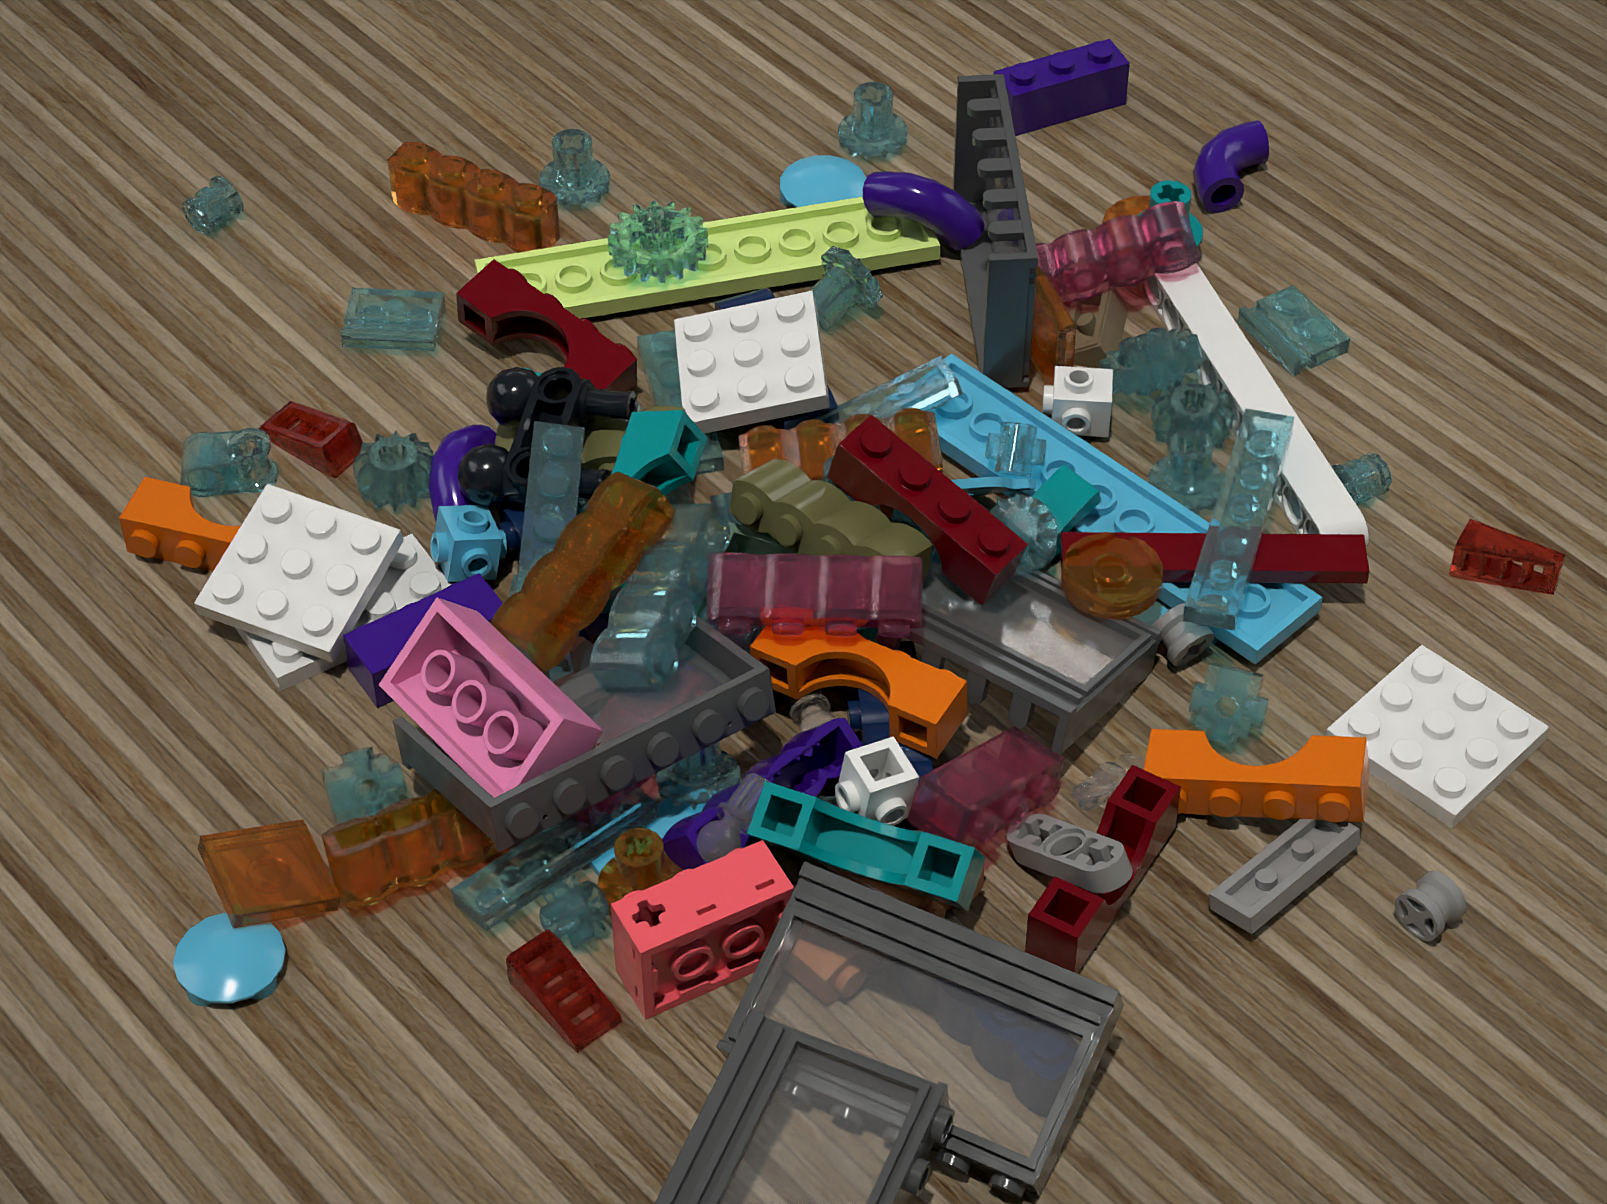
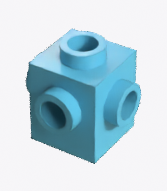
M481 505L439 506L435 532L432 533L430 542L431 556L435 563L439 562L447 582H460L478 573L485 580H496L499 560H503L506 557V535L503 530L498 529L488 507Z

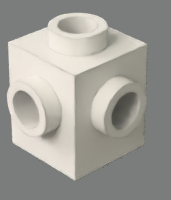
M1055 366L1053 385H1044L1042 413L1051 414L1052 420L1075 435L1109 437L1113 369Z
M893 736L845 752L839 782L835 786L836 800L839 807L844 810L895 826L910 816L914 796L918 790L919 776Z

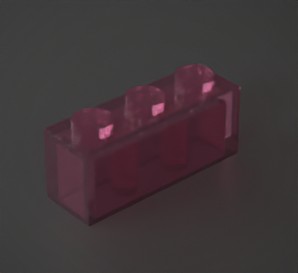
M1013 726L921 776L907 821L921 831L971 847L978 843L984 844L996 832L1008 825L1014 826L1018 824L1025 815L1039 807L1045 808L1051 804L1061 786L1058 776L1065 758Z

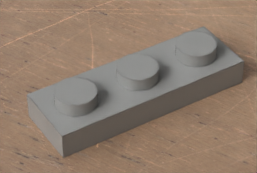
M1313 819L1298 820L1209 893L1210 909L1253 934L1360 845V828L1347 821L1335 823Z

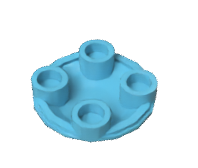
M814 155L799 159L788 166L780 177V201L786 206L802 207L863 197L862 189L867 177L859 166L844 158L832 155Z
M225 912L205 918L186 932L177 944L173 966L178 982L186 990L188 999L193 1004L198 1006H208L213 1003L232 1004L249 998L264 999L273 994L277 988L276 977L283 968L286 950L281 933L267 919L249 912Z

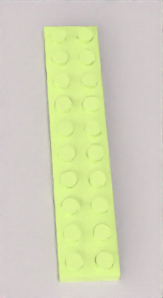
M863 197L476 259L475 269L477 275L495 259L506 268L519 271L529 284L542 293H549L556 297L565 309L580 319L940 259V243L933 230L918 222L902 217H873L865 208Z

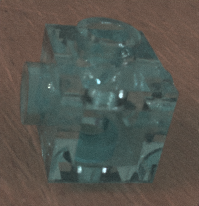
M1218 663L1209 664L1205 683H1195L1190 701L1189 712L1197 714L1195 727L1207 729V739L1230 745H1236L1238 737L1247 739L1251 736L1252 728L1262 729L1269 702L1268 698L1260 697L1265 674ZM1223 697H1229L1236 703V712L1234 714H1229L1223 710L1221 705Z
M372 747L344 753L341 755L343 764L320 770L332 817L338 826L358 821L360 828L376 826L391 820L390 811L402 808L399 795L407 793V787L400 763L390 764L389 757L384 753L374 755ZM372 779V790L366 795H360L359 787L362 782Z

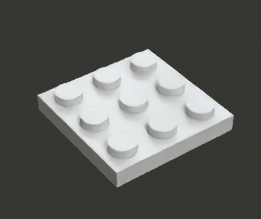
M813 290L674 319L682 407L685 408L687 415L703 433L830 408L817 305Z
M267 484L195 600L194 606L199 615L333 663L344 645L343 635L352 631L404 541L401 530Z
M1421 645L1326 729L1325 736L1367 737L1370 774L1453 829L1546 741L1549 726Z

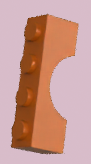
M148 477L143 478L119 517L127 552L145 558L152 557L182 564L190 568H200L214 571L241 525L227 526L213 523L200 516L195 511L189 486Z
M781 605L750 645V655L770 669L773 690L797 700L815 690L830 686H849L867 691L877 697L888 710L890 737L894 736L898 743L936 759L968 715L967 680L958 677L949 670L938 669L911 658L903 651L892 650L867 640L856 632L846 631L828 624L810 613H802Z
M1151 729L1144 770L1181 786L1177 814L1260 817L1276 820L1313 819L1335 823L1342 821L1364 822L1370 774L1367 737L1312 735L1303 748L1293 756L1269 765L1252 766L1235 763L1222 757L1209 744L1204 731Z

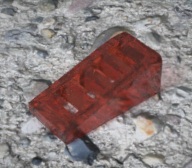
M289 401L258 428L263 438L316 470L334 478L341 475L365 453V446L355 423L293 401ZM297 422H300V423H299L297 426H295L291 431L289 430V429L292 428Z
M1469 519L1455 545L1449 574L1465 580L1554 595L1566 554ZM1514 561H1515V562H1520V563H1523V564H1522V566H1521V565H1519V564L1514 563ZM1534 566H1544L1543 572L1534 571Z
M550 929L543 931L507 956L506 965L509 983L576 1052H579L622 1022L620 1013L569 949ZM558 976L563 978L548 989H545L544 986ZM575 992L579 994L561 1008L558 1005ZM589 1007L595 1011L576 1025L571 1022L573 1018Z

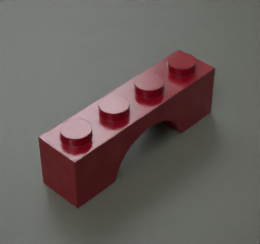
M493 259L456 293L458 321L492 346L513 339L537 340L556 349L566 361L564 367L573 369L580 378L589 379L596 389L627 392L633 391L637 387V358H635L630 349L621 343L615 344L602 335L592 322L585 318L579 319L565 309L556 297L549 293L544 294L529 284L519 271L512 268L508 269Z
M872 414L838 443L827 477L855 501L864 502L871 506L877 504L890 506L901 511L917 523L934 544L940 557L942 573L978 604L983 606L1014 576L1028 543Z
M1132 765L1107 800L1096 833L1123 844L1133 869L1131 878L1126 884L1116 890L1106 893H1093L1054 876L1028 914L1025 943L1026 953L1078 973L1175 829L1181 786Z

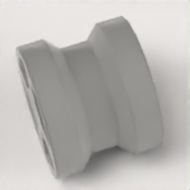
M1188 602L1171 608L1152 625V627L1162 631L1159 643L1164 644L1168 650L1167 658L1173 666L1177 667L1199 656L1215 638L1214 633L1208 626L1199 624L1196 620V610Z
M1438 871L1426 873L1417 881L1416 889H1407L1395 900V910L1400 922L1412 935L1423 941L1434 940L1444 932L1445 923L1457 921L1465 914L1467 908L1465 897L1460 888L1448 876Z

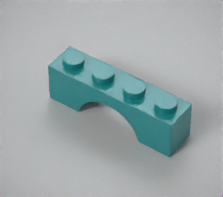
M684 410L632 412L573 586L598 613H651L655 595H657L665 568L643 546L644 527L650 513L663 497L679 486L694 480L707 440L706 435Z
M767 781L764 782L747 831V835L758 842L763 840L769 847L966 911L969 910L986 859L974 847L924 831L907 830L875 821L834 806L817 797Z

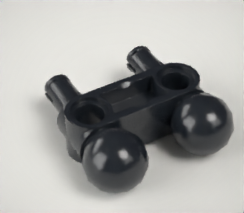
M520 367L502 370L492 379L487 387L486 406L490 415L500 425L517 429L510 451L497 445L485 444L474 447L465 454L458 465V485L461 492L472 503L490 507L506 501L516 502L520 508L531 514H544L552 511L566 498L602 501L607 481L610 478L609 471L607 469H584L575 467L590 423L593 420H615L629 423L632 412H637L638 409L635 392L596 389L589 379L580 378L577 372L566 367L552 368L542 373L539 377L533 371Z

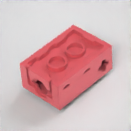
M763 840L745 848L733 849L721 858L695 869L683 870L671 879L645 890L630 892L621 900L611 903L616 972L645 1020L755 972L794 890V886Z

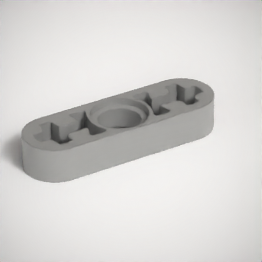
M1033 814L1021 818L1012 824L1006 833L1008 843L1019 864L1052 877L1056 876L1093 893H1106L1116 890L1126 884L1133 874L1132 866L1122 843L1045 814Z

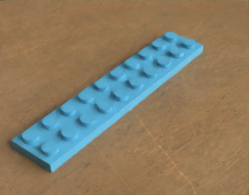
M953 354L947 356L886 399L887 415L978 477L1034 479L1035 490L1002 492L1023 507L1037 490L1065 464L1098 489L1101 497V503L1069 532L1224 533ZM1134 582L1171 608L1185 602L1190 603L1196 610V620L1200 625L1208 626L1214 633L1215 638L1254 664H1257L1319 613L1323 598L1302 583Z

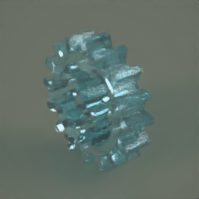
M651 201L650 207L647 209H643L638 204L633 205L632 215L620 212L618 214L619 223H611L609 226L608 251L609 255L612 256L613 266H624V275L627 277L636 272L640 273L641 282H646L650 276L657 277L660 283H665L666 276L673 274L674 277L680 280L683 278V269L695 272L698 270V261L706 260L708 231L707 228L703 227V218L701 216L692 217L691 208L689 207L680 211L675 210V202H669L665 208L658 206L656 201Z
M1153 328L1147 333L1136 337H1127L1122 340L1118 345L1119 350L1107 352L1106 359L1100 360L1099 365L1101 369H1113L1112 394L1124 391L1125 395L1136 392L1138 396L1151 395L1154 391L1168 386L1178 385L1185 379L1184 373L1196 372V365L1203 363L1204 360L1197 334L1191 335L1190 330L1178 333L1177 329H1171L1166 332L1165 328Z

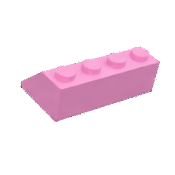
M438 597L379 683V686L472 779L494 798L591 750L603 733V730L478 611Z

